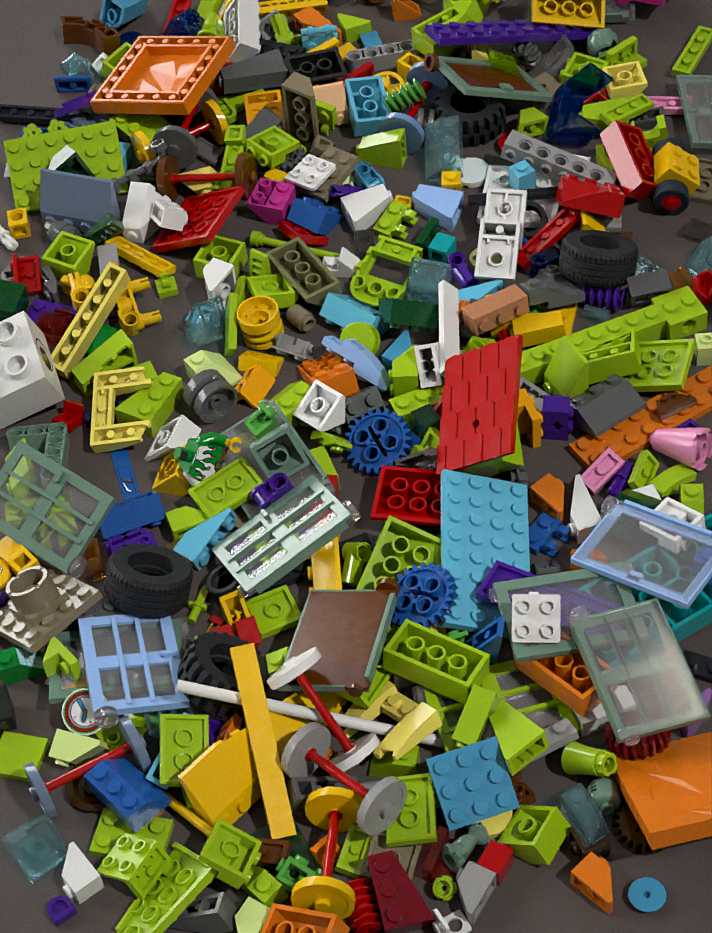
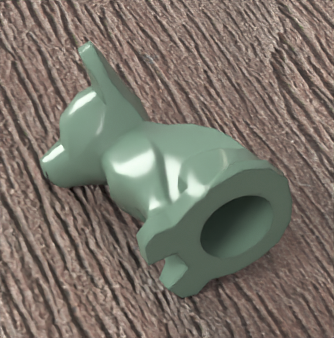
M481 822L472 823L468 827V834L460 836L452 844L447 843L444 845L442 859L452 872L458 873L460 868L465 865L466 859L473 851L475 845L487 846L490 840H496L488 837V831Z

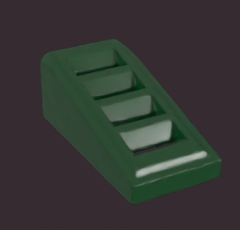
M108 213L81 237L95 241L96 247L119 235L125 228L120 219Z

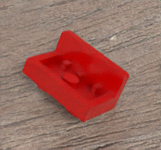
M12 254L10 269L14 273V279H11V281L25 283L28 296L42 294L39 256L32 255L18 258L17 254Z

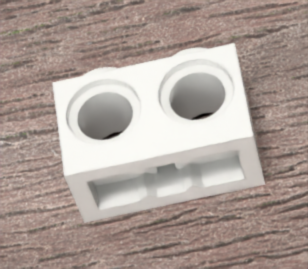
M154 198L150 218L160 227L183 231V227L186 226L188 221L187 212L175 202Z

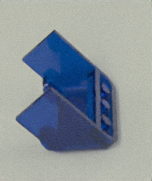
M590 62L560 85L553 96L544 140L551 145L583 147L587 146L592 139L598 136L602 129L578 113L582 112L583 101L597 91L600 93L602 88L613 81V77ZM594 99L591 104L597 103L600 99Z

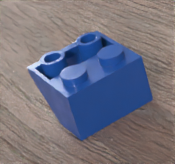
M304 196L303 199L295 197L287 219L316 234L327 236L345 216L338 213L339 209L333 206L323 205L324 202L318 199Z

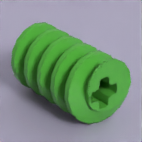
M413 78V85L407 81L406 88L399 85V92L395 88H393L392 95L386 91L385 104L389 112H400L402 107L406 109L409 107V104L414 105L415 100L421 102L422 97L426 99L425 91L420 82Z

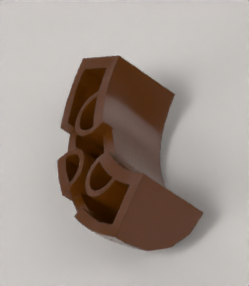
M60 16L64 44L88 45L96 48L101 53L104 52L108 56L114 53L120 46L121 39L118 31L114 27L109 28L105 26V22L94 18L91 21L83 20L82 16Z

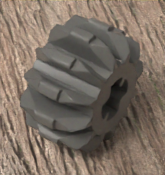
M516 42L510 51L512 54L510 58L518 66H524L525 71L534 69L542 59V52L538 50V46H535L533 42Z

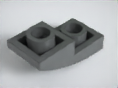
M46 265L41 268L43 274L41 280L46 290L44 291V296L47 301L60 304V294L55 276L51 268Z

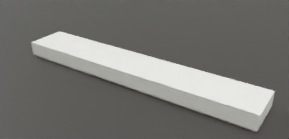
M442 280L438 283L440 375L445 377L447 359L454 355H460L458 289Z

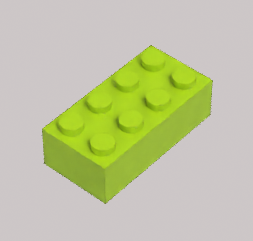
M405 619L383 649V669L462 704H466L473 685L480 686L489 674L490 654L408 619Z

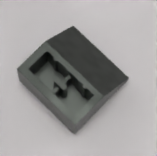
M368 386L345 397V423L342 425L347 432L351 433L352 431L348 427L349 425H356L354 418L362 419L361 413L367 416L369 409L376 413L378 407L382 413L384 412L386 407L377 386ZM382 425L379 431L386 428V425ZM370 427L369 431L371 434L375 433L373 428Z

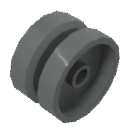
M207 369L196 374L188 382L183 397L184 402L202 421L214 423L225 418L233 410L238 394L237 390L217 370Z

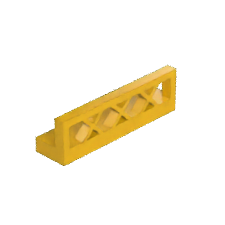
M271 0L258 2L260 6V20L275 9L284 14L287 19H293V14L308 6L319 11L321 15L329 14L327 0Z

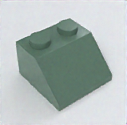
M287 422L250 444V451L268 479L279 472L285 473L289 477L310 464L299 440Z

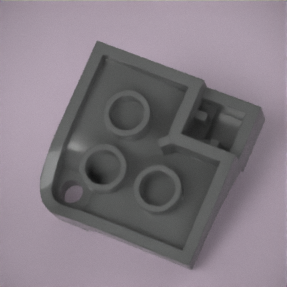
M548 265L546 268L539 269L537 276L532 279L503 285L504 289L516 284L528 295L529 306L541 303L546 308L551 309L585 301V293L570 283L557 265Z

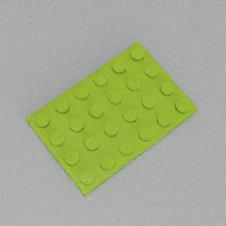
M115 120L3 141L16 209L26 207L27 213L40 210V170L42 168L48 169L52 157L66 145L77 152L96 178L111 180L125 174ZM127 182L121 185L123 189L116 193V196L128 194Z

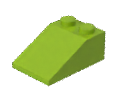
M565 335L561 338L544 373L543 388L549 395L569 396L570 400H572L574 396L589 390V361Z

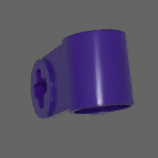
M279 472L253 488L250 492V497L258 503L259 510L266 509L292 490L294 486L285 473Z

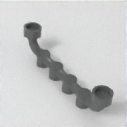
M163 138L157 139L150 144L153 152L158 153V157L155 160L146 161L141 167L135 170H128L123 176L111 179L113 180L115 193H119L123 189L121 185L126 182L129 184L131 182H139L138 176L144 173L147 177L156 173L155 168L159 158L162 155H166L165 149L167 144Z

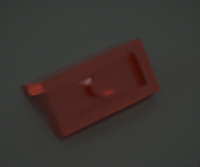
M439 826L437 830V842L432 843L422 868L424 881L433 883L436 878H441L443 875L450 876L453 882L456 880L457 873L452 872L442 859L444 845L447 843L452 844L455 841L449 838L448 828Z

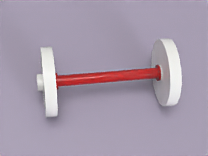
M314 647L283 663V667L267 679V683L272 690H275L293 679L297 680L342 746L343 750L337 753L329 762L344 772L359 764L380 744V740L375 733H370L353 743L349 741L303 673L322 657L317 647Z

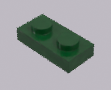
M431 217L415 241V246L423 248L422 258L427 253L428 246L436 234L441 232L438 218Z

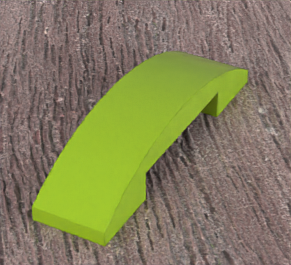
M227 125L224 137L226 144L221 172L217 173H235L237 156L240 152H245V125ZM215 181L213 189L217 191L235 187L236 184L235 181Z

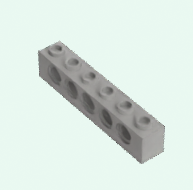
M513 129L504 143L500 156L513 163L526 160L535 172L559 182L561 175L566 176L567 173L577 175L579 180L585 181L586 178L595 179L597 184L602 185L605 182L616 184L617 181L616 172Z

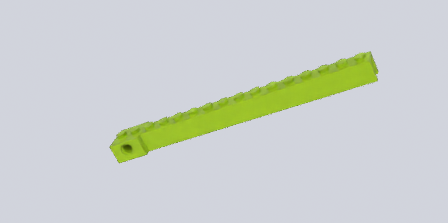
M685 286L651 298V306L567 335V337L580 352L597 344L601 347L611 343L610 339L615 336L617 339L629 335L628 331L635 329L639 341H656L665 337L667 340H676L706 330L708 312L690 287ZM561 338L522 351L520 376L534 385L543 382L544 373ZM445 379L443 380V385L419 388L389 399L390 414L396 411L398 416L402 415L405 419L404 422L407 421L409 424L408 429L410 430L435 421L436 419L429 413L443 395Z

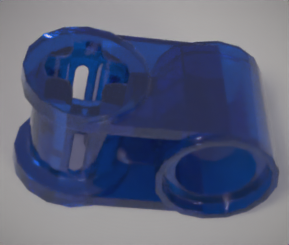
M551 245L533 254L530 257V263L532 264L530 276L534 278L537 276L539 269L546 268L548 265H557L559 268L560 250Z

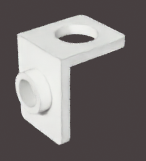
M437 908L433 910L435 921L432 923V926L436 933H469L472 931V927L460 910H456L444 918ZM452 920H459L463 926L460 931L452 932L448 923Z

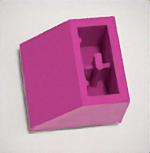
M260 178L246 205L267 224L278 226L280 221H288L287 217L295 197L298 198L296 185Z

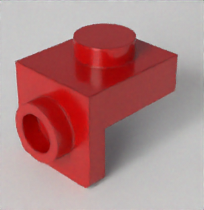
M709 269L692 278V291L704 306L712 303V272Z
M65 400L63 412L54 417L52 423H65L68 432H71L83 424L84 405L71 400Z

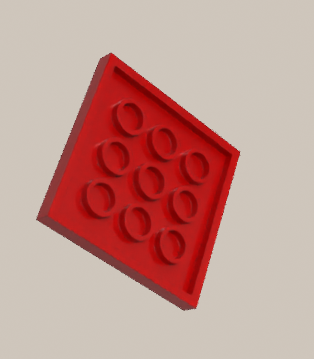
M242 185L186 197L180 205L188 215V221L186 226L183 227V231L164 228L151 246L152 250L155 253L168 252L169 250H179L184 247L211 243L215 239L216 233L224 226L223 223L227 217L232 214L236 204L241 201V197L245 193Z

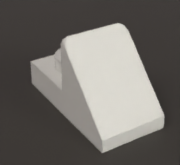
M344 247L341 249L340 257L324 256L323 259L324 265L335 277L352 278L356 274V266L360 261L358 257Z

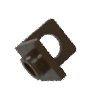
M573 826L569 827L570 850L574 856L578 855L581 861L590 852L595 853L599 850L603 851L596 855L597 857L605 858L610 855L609 841L586 850Z

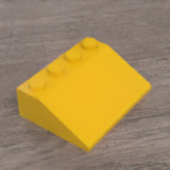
M531 0L532 23L604 29L606 0Z

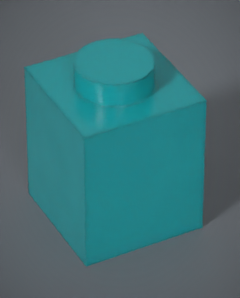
M438 232L428 246L429 262L447 267L448 256L453 252H457L456 237Z

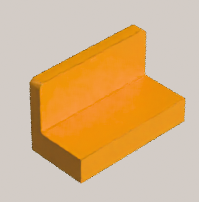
M259 363L248 368L235 387L238 394L237 401L244 399L254 409L258 408L259 405L257 403L263 401L276 379Z

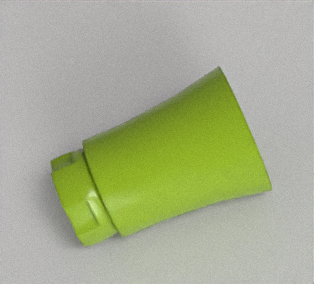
M576 741L566 745L561 758L563 770L571 776L592 775L609 777L616 772L618 766L614 753L589 747Z

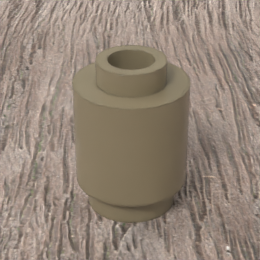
M299 304L290 306L286 312V320L300 331L309 332L316 323L313 314Z

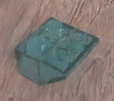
M412 257L406 285L407 300L439 305L438 283L445 280L452 285L451 264Z

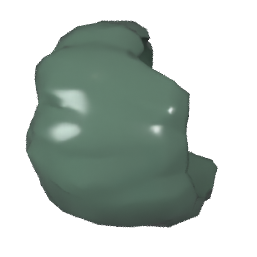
M610 28L594 30L588 35L586 49L590 56L599 58L609 49L615 47L618 44L617 34Z

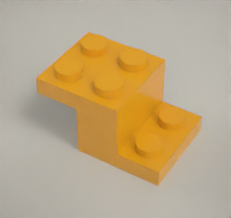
M523 388L519 390L517 416L519 435L526 434L534 449L541 446V437H543L541 423H543V416L540 410H536L533 396H529L526 389Z

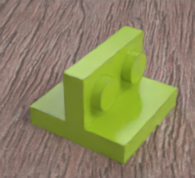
M633 35L598 58L608 61L609 66L639 61L643 69L648 63L647 59L637 53L638 38Z

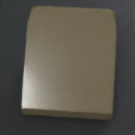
M317 134L311 144L309 154L321 156L329 145L334 146V142Z

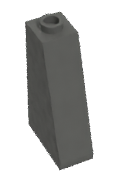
M274 49L222 67L220 76H217L218 87L222 88L224 94L279 87L288 79V69L279 49Z

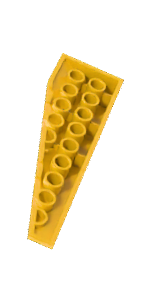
M304 691L300 694L294 693L283 700V702L315 708ZM317 692L330 712L339 713L348 701L335 692ZM269 711L280 762L284 749L291 737L306 724L318 721ZM318 722L326 728L328 727L326 723ZM247 727L241 731L236 729L229 734L230 738L225 741L219 740L215 742L178 776L197 816L212 828L218 818L232 825L262 797Z

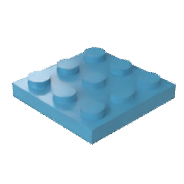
M496 736L425 759L449 831L520 808Z

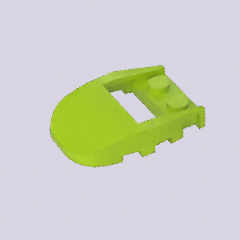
M379 235V242L375 247L370 246L366 251L367 255L356 266V274L352 277L350 283V291L354 299L375 308H379L378 298L403 299L415 282L423 256V248ZM378 256L412 267L403 286L369 275Z

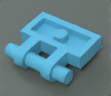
M324 24L322 27L308 26V28L301 29L303 47L310 50L334 37L338 39L337 25L329 26V24Z

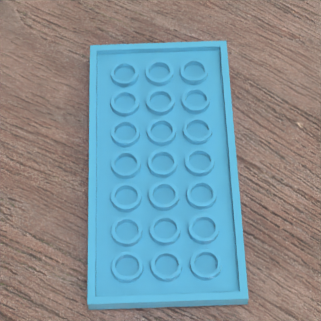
M443 469L441 472V566L443 569L446 568L455 579L454 583L458 586L455 592L458 594V597L453 599L456 606L449 607L452 614L445 613L446 621L441 620V627L477 633L501 616L499 607L476 599L478 589L496 560L530 573L527 485ZM504 626L503 637H504V638H508V635H507V632H506V629H505V626Z

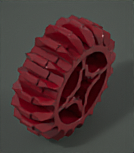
M649 709L646 710L651 721L665 718L664 715H659L656 711L650 712ZM630 710L628 713L621 712L620 714L626 728L644 724L639 710ZM608 721V725L605 726L607 747L611 750V753L617 754V757L625 756L626 759L635 758V760L642 757L646 759L647 756L654 757L656 753H662L663 749L668 748V743L671 742V730L618 744L610 722Z

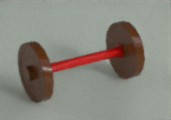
M240 152L235 163V173L177 175L180 174L179 166L173 155H162L157 164L156 183L158 193L161 196L166 195L169 197L171 202H175L178 198L180 182L235 181L236 186L242 185L245 190L241 200H248L257 185L256 163L250 152Z

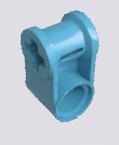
M361 161L354 169L357 186H363L365 189L384 184L386 188L383 177L368 162Z

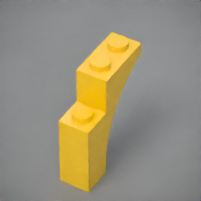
M561 310L545 313H526L489 330L492 339L498 338L497 333L504 328L509 331L511 336L523 335L522 348L547 343L566 335L565 322Z

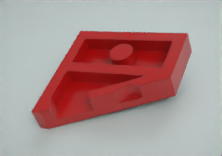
M279 222L278 228L291 240L300 237L305 244L328 245L329 238L326 236H315L314 232L294 222Z

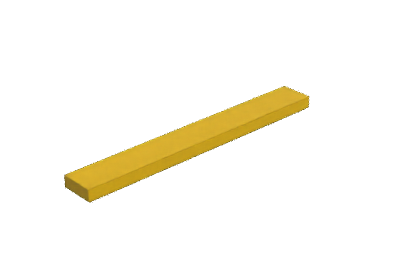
M254 643L231 647L230 654L271 839L296 835V829Z

